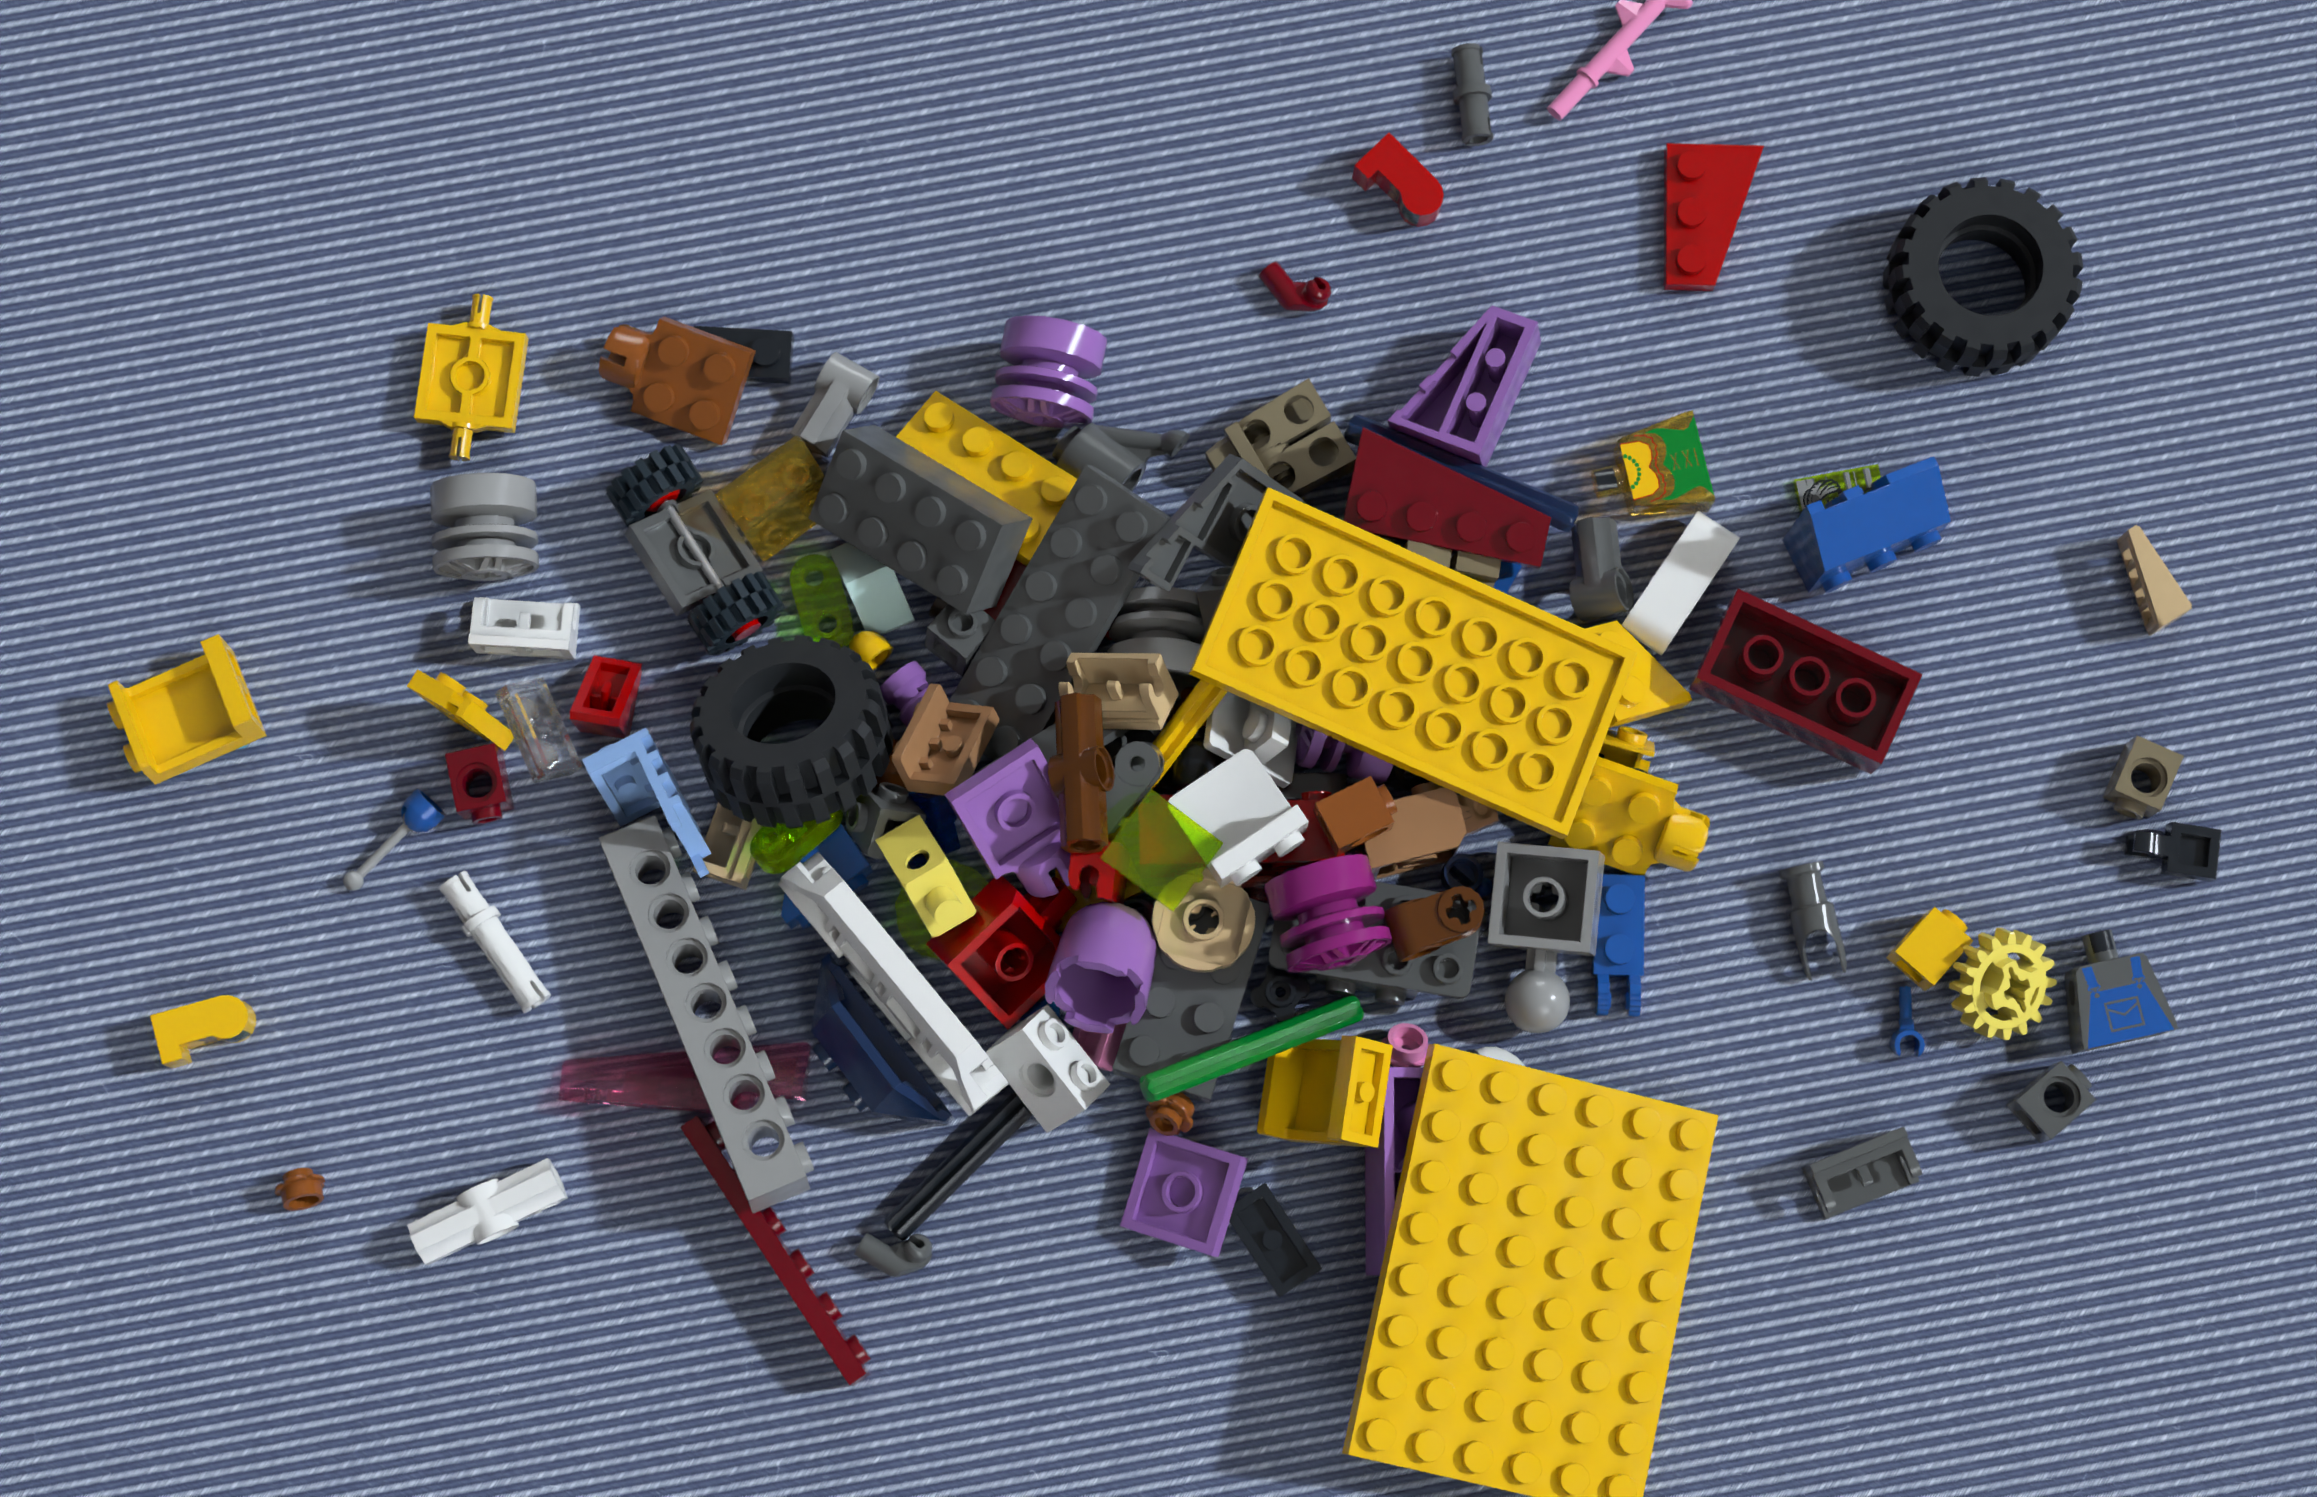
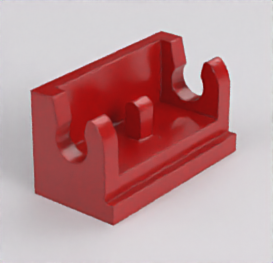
M1108 842L1109 845L1104 846L1102 851L1091 854L1071 853L1068 880L1072 889L1076 891L1080 886L1083 897L1089 899L1092 893L1091 885L1097 888V898L1124 905L1130 853L1121 844Z

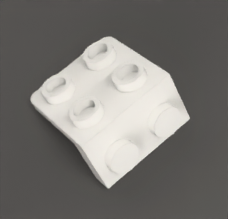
M1249 749L1239 751L1168 800V811L1221 888L1231 881L1236 886L1241 885L1262 870L1259 862L1274 852L1279 857H1282L1305 841L1302 834L1307 831L1309 821L1298 805L1290 806L1255 753Z

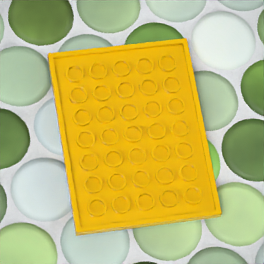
M1428 1044L1342 1454L1532 1497H1643L1719 1115L1439 1044Z

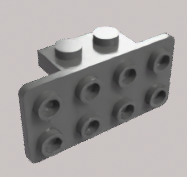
M1288 868L1282 874L1294 870L1296 868ZM1375 881L1376 891L1357 902L1358 907L1379 906L1383 907V910L1386 911L1404 902L1417 898H1426L1440 892ZM1460 901L1453 902L1452 912L1447 916L1449 919L1457 917L1461 924H1467L1469 913L1473 908H1463ZM1382 919L1369 927L1386 925L1384 920ZM1274 920L1268 956L1269 964L1272 967L1288 970L1285 962L1286 955L1300 947H1281L1279 938L1286 931L1299 925L1298 920ZM1480 927L1476 933L1468 938L1447 944L1432 953L1406 962H1399L1391 941L1387 946L1368 954L1366 958L1355 963L1331 970H1311L1300 973L1316 975L1315 983L1325 985L1324 991L1326 993L1348 997L1354 996L1355 990L1375 993L1374 1000L1392 1005H1404L1405 998L1415 1000L1418 992L1463 999L1468 996L1471 990Z

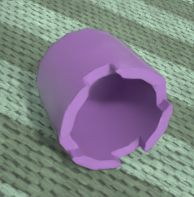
M1112 902L1089 904L1071 916L1062 932L1045 982L1046 1000L1048 1004H1052L1054 1001L1060 1009L1066 1012L1065 1022L1088 1032L1109 1034L1113 1033L1115 1025L1125 1024L1130 1021L1132 1025H1135L1140 1021L1146 1010L1157 958L1156 936L1146 918L1133 908Z

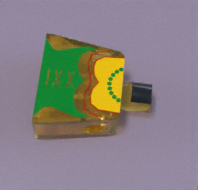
M1693 410L1622 437L1617 441L1613 449L1616 465L1591 470L1592 485L1597 499L1623 493L1630 516L1696 514L1698 511L1705 513L1709 512L1715 502Z

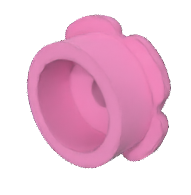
M1409 1023L1393 1026L1389 1030L1388 1036L1381 1041L1382 1043L1393 1045L1390 1064L1394 1067H1422L1425 1063L1429 1044L1424 1030Z

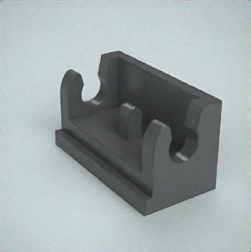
M1904 1126L1802 1168L1823 1220L1919 1182L1918 1176L1922 1175V1171Z

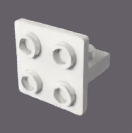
M1227 692L1207 718L1203 744L1205 749L1226 760L1243 749H1249L1255 753L1275 784L1282 788L1287 787L1293 780L1297 748L1296 721Z

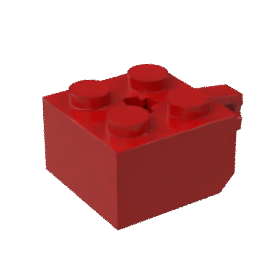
M1003 876L998 879L994 878L971 900L977 911L973 917L942 935L931 938L926 943L932 952L1007 1030L1045 995V982L1061 938L1056 933V930L1062 923L1061 917L1077 901L1075 895L1056 877H1053L1052 881L1059 893L1048 897H1034L1029 893L1022 895Z

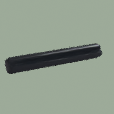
M1015 1091L885 1218L884 1223L886 1227L898 1239L906 1240L1033 1115Z

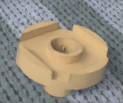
M1197 868L1176 877L1160 891L1153 908V931L1159 949L1174 964L1193 972H1213L1230 967L1247 950L1254 934L1255 910L1248 894L1241 885L1236 886L1231 881L1221 888L1208 868ZM1202 907L1213 909L1214 912L1211 914V917L1218 916L1219 918L1217 928H1208L1206 934L1196 933L1194 931L1196 925H1189L1190 914H1199Z

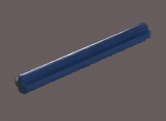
M1359 414L1353 415L1349 421L1344 437L1349 443L1359 446L1362 428L1364 427L1550 516V526L1569 532L1574 526L1579 514L1577 504Z

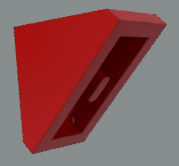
M593 656L570 709L569 719L580 732L621 739L630 736L642 675V663Z

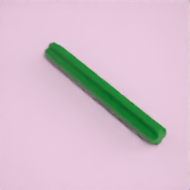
M1356 996L1344 997L1146 1074L1140 1078L1139 1086L1146 1101H1159L1357 1023L1363 1019L1364 1011L1360 1006V1000Z

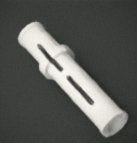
M462 871L458 876L455 875L442 884L439 890L445 895L464 923L461 929L467 937L473 936L498 975L515 997L523 1013H527L532 1009L531 1007L536 1008L545 1002L551 994L539 980L517 945L498 919L501 914L496 906H489L469 877L468 872Z

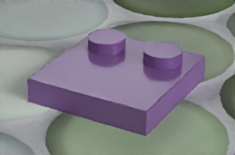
M1149 1128L1120 1227L1210 1256L1219 1257L1248 1158L1175 1135H1162L1156 1130Z

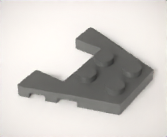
M1229 454L1130 562L1128 569L1156 587L1170 592L1192 548L1200 551L1223 567L1234 566L1263 493L1268 487L1303 503L1305 501L1243 458Z

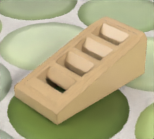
M2135 525L2128 529L2117 540L2145 629L2148 635L2151 636L2181 618L2192 609V604L2140 526Z

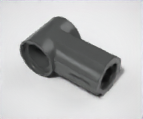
M1589 517L1578 520L1577 524L1571 529L1577 578L1572 579L1569 587L1571 604L1576 616L1582 622L1630 611L1634 604V593L1630 578L1621 565L1617 522L1610 517Z

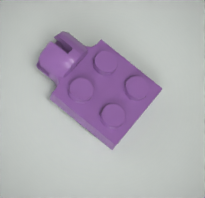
M1031 738L944 794L983 862L995 879L1006 873L1014 872L1029 894L1034 897H1048L1059 893L1048 874L1049 871L1057 869L1067 887L1070 885L1068 871L1071 853L1061 848L1059 799L1051 789L1048 777V762L1038 745Z

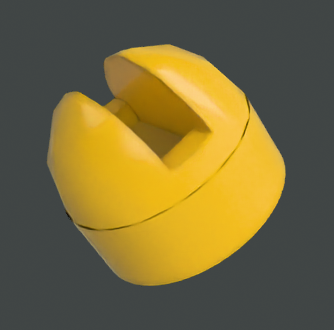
M861 631L854 635L849 643V648L858 653L862 661L868 663L872 670H875L884 663L893 651L892 645L884 636L874 631Z

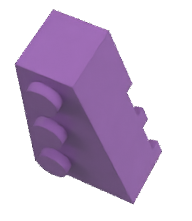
M1491 305L1450 351L1451 355L1432 376L1428 375L1419 385V390L1401 410L1397 409L1387 420L1389 427L1487 467L1541 344L1538 322Z

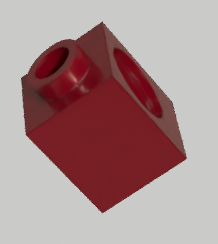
M495 743L445 754L456 812L465 820L472 819L473 824H485L502 819L503 811L514 809L503 751ZM480 775L491 776L492 788L490 792L484 797L472 798L469 792L471 782Z

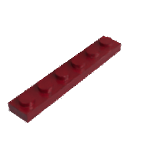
M695 1116L682 1125L680 1128L849 1386H854L869 1376L870 1373L864 1364L869 1362L871 1357L855 1334L849 1338H846L836 1323L837 1320L843 1317L841 1311L827 1291L818 1295L809 1282L808 1278L815 1274L800 1249L797 1248L790 1253L780 1238V1235L787 1230L774 1209L770 1206L752 1213L735 1169L724 1152L726 1148L715 1121L706 1125L702 1118Z

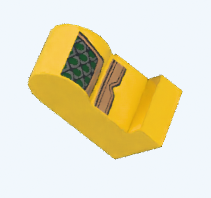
M221 995L150 1015L161 1062L172 1069L192 1063L190 1049L220 1040L229 1043H240L249 1038L256 1026V1014L253 1008L245 1001L231 995Z

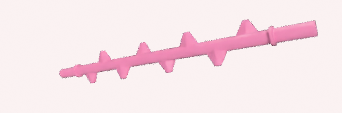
M1620 0L1615 5V9L1622 27L1585 67H1580L1577 70V76L1547 107L1548 112L1555 119L1561 121L1591 88L1595 89L1599 85L1598 80L1605 73L1629 77L1633 73L1634 67L1627 49L1666 7L1689 9L1693 1L1646 0L1642 4Z

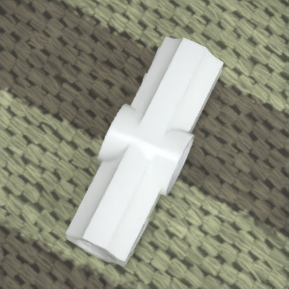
M546 1158L500 1181L499 1179H492L481 1183L458 1195L456 1202L442 1209L435 1210L407 1226L417 1253L425 1265H430L474 1243L480 1245L499 1238L519 1226L518 1222L534 1214L541 1213V1211L559 1204L561 1201L568 1199L557 1170L551 1160Z

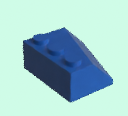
M1934 456L1884 475L1871 484L1872 490L1864 493L1862 487L1860 488L1858 485L1841 492L1838 497L1828 502L1825 507L1821 500L1805 506L1782 541L1808 593L1820 587H1823L1825 593L1832 592L1850 583L1853 580L1850 574L1867 566L1870 573L1876 572L1897 561L1895 555L1897 552L1912 546L1914 552L1917 553L1942 540L1939 533L1951 522L1939 465Z

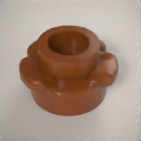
M1179 1092L1159 1101L1149 1102L1145 1112L1154 1130L1162 1135L1173 1136L1178 1135L1181 1131L1186 1133L1192 1128L1193 1119L1191 1117L1194 1114L1195 1108L1190 1098L1184 1093Z
M297 1168L286 1172L282 1176L283 1183L278 1184L274 1190L276 1196H281L284 1209L290 1211L304 1210L314 1207L324 1200L322 1189L325 1186V1178L322 1175L314 1174L311 1168Z

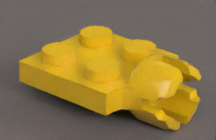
M1598 756L1568 836L1560 839L1551 835L1548 845L1600 851L1605 856V865L1634 875H1645L1651 864L1657 863L1689 872L1696 867L1700 860L1697 857L1704 850L1708 838L1710 819L1704 814L1681 807L1675 801L1679 784Z

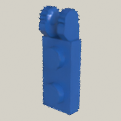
M1603 874L1596 955L1591 957V977H1595L1596 1015L1608 1016V1011L1611 1008L1609 977L1627 978L1625 994L1627 1016L1640 1015L1641 978L1644 976L1645 875Z

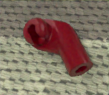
M1278 261L1269 264L1258 275L1271 294L1286 310L1316 312L1327 305L1328 298L1331 296V286L1325 279L1315 277L1308 282H1293Z

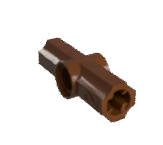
M1075 692L1060 696L1061 699L1054 703L1057 755H1053L1049 759L1048 777L1051 789L1059 799L1061 848L1068 853L1091 854L1100 852L1104 846L1109 845L1106 792L1113 789L1115 774L1111 757L1104 747L1102 700L1095 694Z

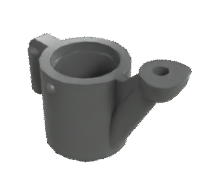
M1090 423L1083 429H1080L1075 425L1060 439L1053 451L1052 457L1058 461L1056 466L1077 479L1085 465H1091L1133 491L1145 472L1147 460L1151 457L1166 454L1174 457L1188 441L1190 434L1181 430H1170L1164 434L1096 425L1094 423Z

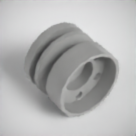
M469 473L448 476L432 483L430 486L431 519L437 524L451 527L439 531L432 536V546L439 550L432 557L433 570L436 574L472 581H496L524 576L535 572L539 568V555L535 550L531 549L538 544V535L533 530L520 527V525L532 522L537 517V489L532 479L507 473Z
M1158 587L1133 588L1108 630L1109 638L1116 643L1108 649L1107 653H1160L1179 693L1176 701H1179L1184 688L1195 687L1201 680L1189 674L1205 636L1197 592L1174 587L1171 588L1170 592Z

